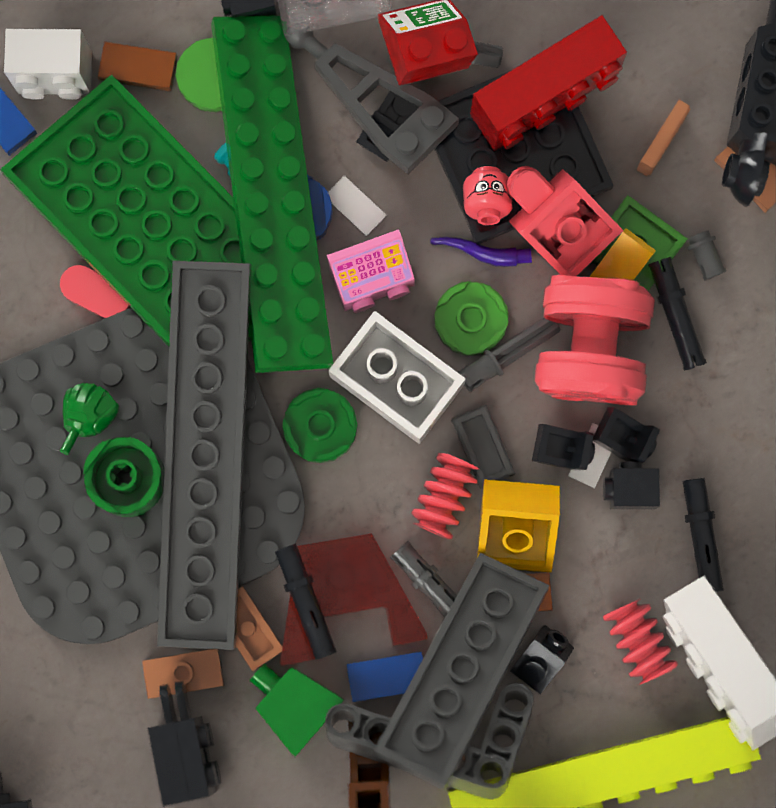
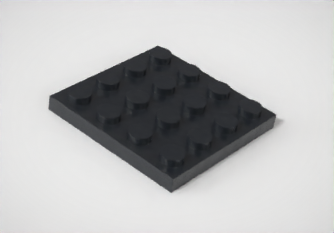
M506 73L439 100L443 106L459 118V125L435 148V151L476 244H481L515 230L509 221L522 209L512 197L513 208L506 217L500 219L497 224L482 225L476 219L468 216L464 209L463 183L479 167H497L509 177L517 168L529 166L539 171L548 182L564 169L591 197L609 191L614 186L579 106L570 111L566 107L554 114L556 118L553 122L540 130H537L535 126L523 133V140L509 149H505L504 146L495 151L492 149L470 115L472 99L475 92Z

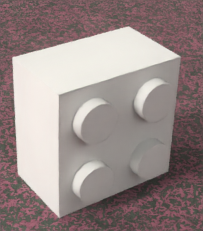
M6 29L4 73L17 93L22 94V97L42 99L44 94H59L60 98L75 100L80 99L81 95H88L91 92L93 52L81 29Z

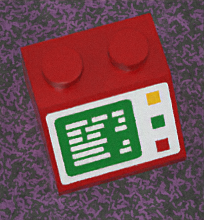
M434 0L381 13L377 16L399 86L468 69L478 55L468 21L451 0Z

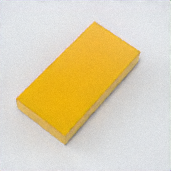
M626 228L590 277L604 279L619 278L634 281L656 250Z

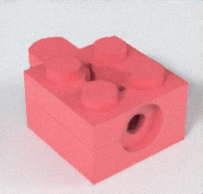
M529 166L517 168L508 178L507 188L509 194L522 207L509 223L560 275L577 276L623 232V229L564 169L549 182L539 171Z

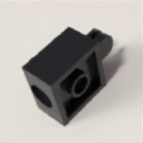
M183 680L175 682V694L181 720L177 721L170 687L168 684L160 685L159 691L166 724L149 727L148 733L162 805L168 806L210 797L217 792L216 786L221 784L218 762H211L208 747L214 745L210 723L203 724L202 716L192 718L186 686Z

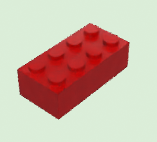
M601 15L473 94L470 115L494 151L502 146L505 149H509L523 140V133L535 126L537 130H540L553 122L556 118L554 114L566 107L568 111L573 110L587 100L586 94L596 88L599 91H603L616 83L619 79L617 75L623 69L622 65L627 51L604 16Z

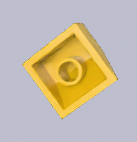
M484 479L477 557L482 553L516 570L552 573L560 518V486Z

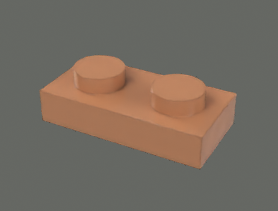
M242 586L238 589L236 647L250 669L255 671L264 663L285 651V649L246 589Z

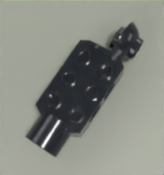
M770 0L766 25L758 27L746 44L727 146L736 154L732 153L728 157L723 172L722 186L730 188L734 198L744 207L750 205L754 196L759 197L762 194L769 174V165H776V0Z

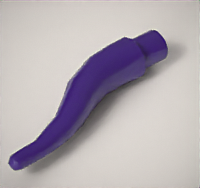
M438 237L430 240L432 245H448L460 249L475 259L493 266L513 267L517 266V264L532 263L531 248H490L469 240L453 237Z

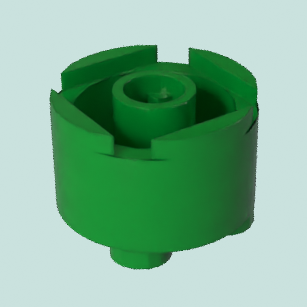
M118 437L102 441L90 452L85 461L83 474L87 494L97 506L111 514L121 517L139 516L153 508L163 494V463L150 447L138 439ZM121 470L124 472L131 470L129 475L132 477V481L129 484L123 482L118 486L121 482V479L117 476Z

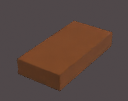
M104 42L98 78L100 81H104L112 74L121 84L171 92L178 56L174 52Z

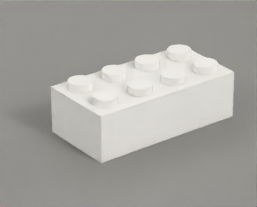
M705 576L664 599L666 614L663 615V619L667 624L665 627L666 633L676 647L680 645L684 647L688 656L685 660L697 679L702 676L704 677L709 687L707 694L717 710L720 711L723 708L726 710L731 720L728 725L736 739L740 743L746 741L751 749L754 750L776 737V680Z

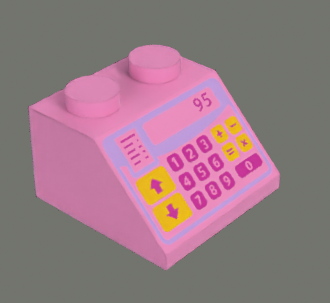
M399 229L327 255L329 269L345 311L353 309L354 313L365 311L375 306V300L388 296L389 300L401 298L409 294V288L415 284V278Z

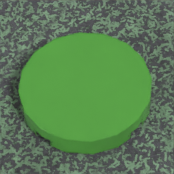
M213 38L196 41L184 50L177 62L176 79L179 90L189 103L201 111H222Z
M471 281L461 282L449 288L439 299L434 314L435 330L442 343L453 352L465 356L482 355L486 349L489 351L494 349L504 338L508 326V308L502 296L490 285Z

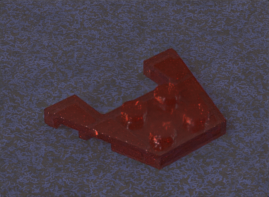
M372 533L297 546L308 576L312 575L315 581L311 584L325 618L384 608L386 610L392 647L426 641L428 639L423 625ZM289 593L280 666L316 660L291 593Z

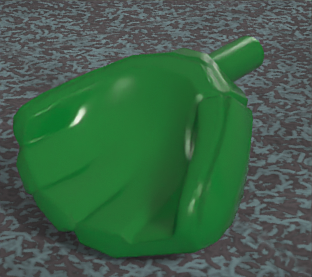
M81 383L75 385L74 388L67 389L63 398L62 412L64 428L69 434L60 452L69 455L77 437H91L100 434L115 420L119 413V405L107 390L91 383Z

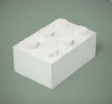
M376 311L371 314L328 370L330 378L418 444L422 442L465 385L466 378Z

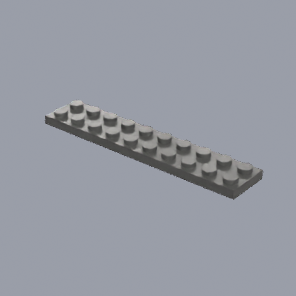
M173 261L157 646L224 650H234L236 648L251 287L250 263Z

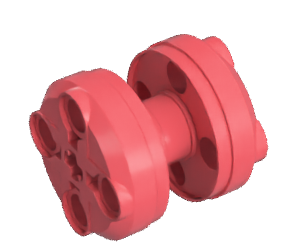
M569 275L551 276V284L544 289L543 317L555 323L573 326L571 351H549L539 354L534 380L539 387V391L551 395L552 398L629 406L637 405L638 399L645 394L647 375L645 374L646 364L637 360L616 356L618 331H642L650 328L655 299L647 289L640 286L639 282L628 279H604Z

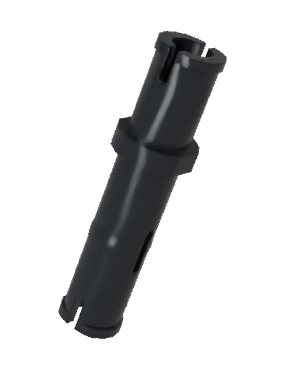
M670 256L660 260L663 272L659 261L648 264V267L651 270L659 294L656 297L658 304L662 303L683 364V370L685 371L695 368L691 355L696 366L704 365L707 361L702 353L683 297L686 295L685 290L680 288Z
M705 478L683 481L688 515L684 516L685 522L690 523L699 578L705 576L715 592L724 591L712 519H715V512L710 511Z
M296 543L275 551L287 583L283 586L286 593H291L315 659L318 660L336 653L337 650L326 624L324 614L311 584L315 581L312 575L308 576Z

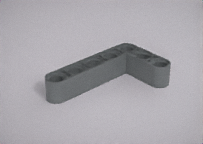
M512 683L502 689L481 749L470 745L467 747L461 759L464 767L455 771L448 786L484 799L492 800L504 794L531 718L534 698L527 686L521 683ZM513 699L519 700L525 705V709L514 712L509 710L505 703ZM344 703L334 705L329 709L326 714L325 724L327 737L332 745L403 770L375 756L374 750L377 745L370 741V737L378 732L384 733L391 718ZM340 720H348L354 725L351 730L344 733L338 732L333 728L334 724ZM501 734L507 735L513 740V744L506 748L499 747L494 743L493 738ZM494 770L499 773L501 780L495 784H488L483 781L480 775L484 771Z

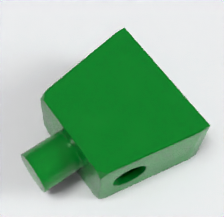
M264 663L249 680L266 695L257 705L256 710L295 757L324 725L329 709L344 701L340 695L294 667H291L281 678Z

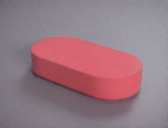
M72 266L61 276L60 289L63 295L69 301L104 319L131 308L96 271L86 266Z

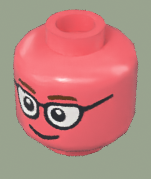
M483 166L475 169L463 183L464 209L466 214L472 219H476L482 225H494L500 219L506 217L513 208L512 196L507 188L509 177L501 172L499 168L493 166Z

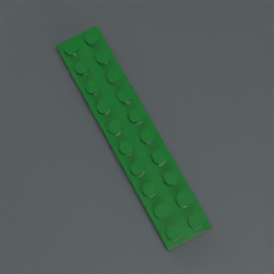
M285 16L213 17L211 28L241 263L251 264L249 325L255 372L328 369L333 365V357L290 46L284 35V30L287 26Z

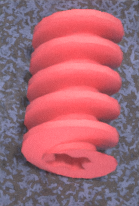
M438 453L436 459L444 468H431L430 473L438 481L425 482L424 487L431 495H419L418 501L425 509H413L411 514L419 521V523L413 524L443 538L452 539L453 535L445 527L446 525L459 524V521L452 515V512L465 511V507L458 501V498L471 497L472 494L464 485L465 483L477 484L478 480L470 471L471 469H480L452 455Z
M638 599L605 614L603 620L617 622L609 633L610 635H623V638L616 644V648L630 650L622 661L623 663H636L637 666L629 673V676L642 677L643 680L638 684L641 685L672 671L677 667L678 663L675 660L664 661V658L671 652L669 646L657 647V644L665 636L663 632H650L658 621L656 618L644 619L651 606L650 604L638 605L637 602L640 600Z

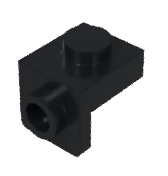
M607 407L594 434L593 442L626 462H645L656 448V438L660 429L654 425H643L615 407Z
M539 424L532 461L569 470H587L595 454L594 434L586 431L577 432L547 424Z
M543 625L534 640L513 665L510 672L541 694L564 666L574 647L561 632L551 630L546 625Z

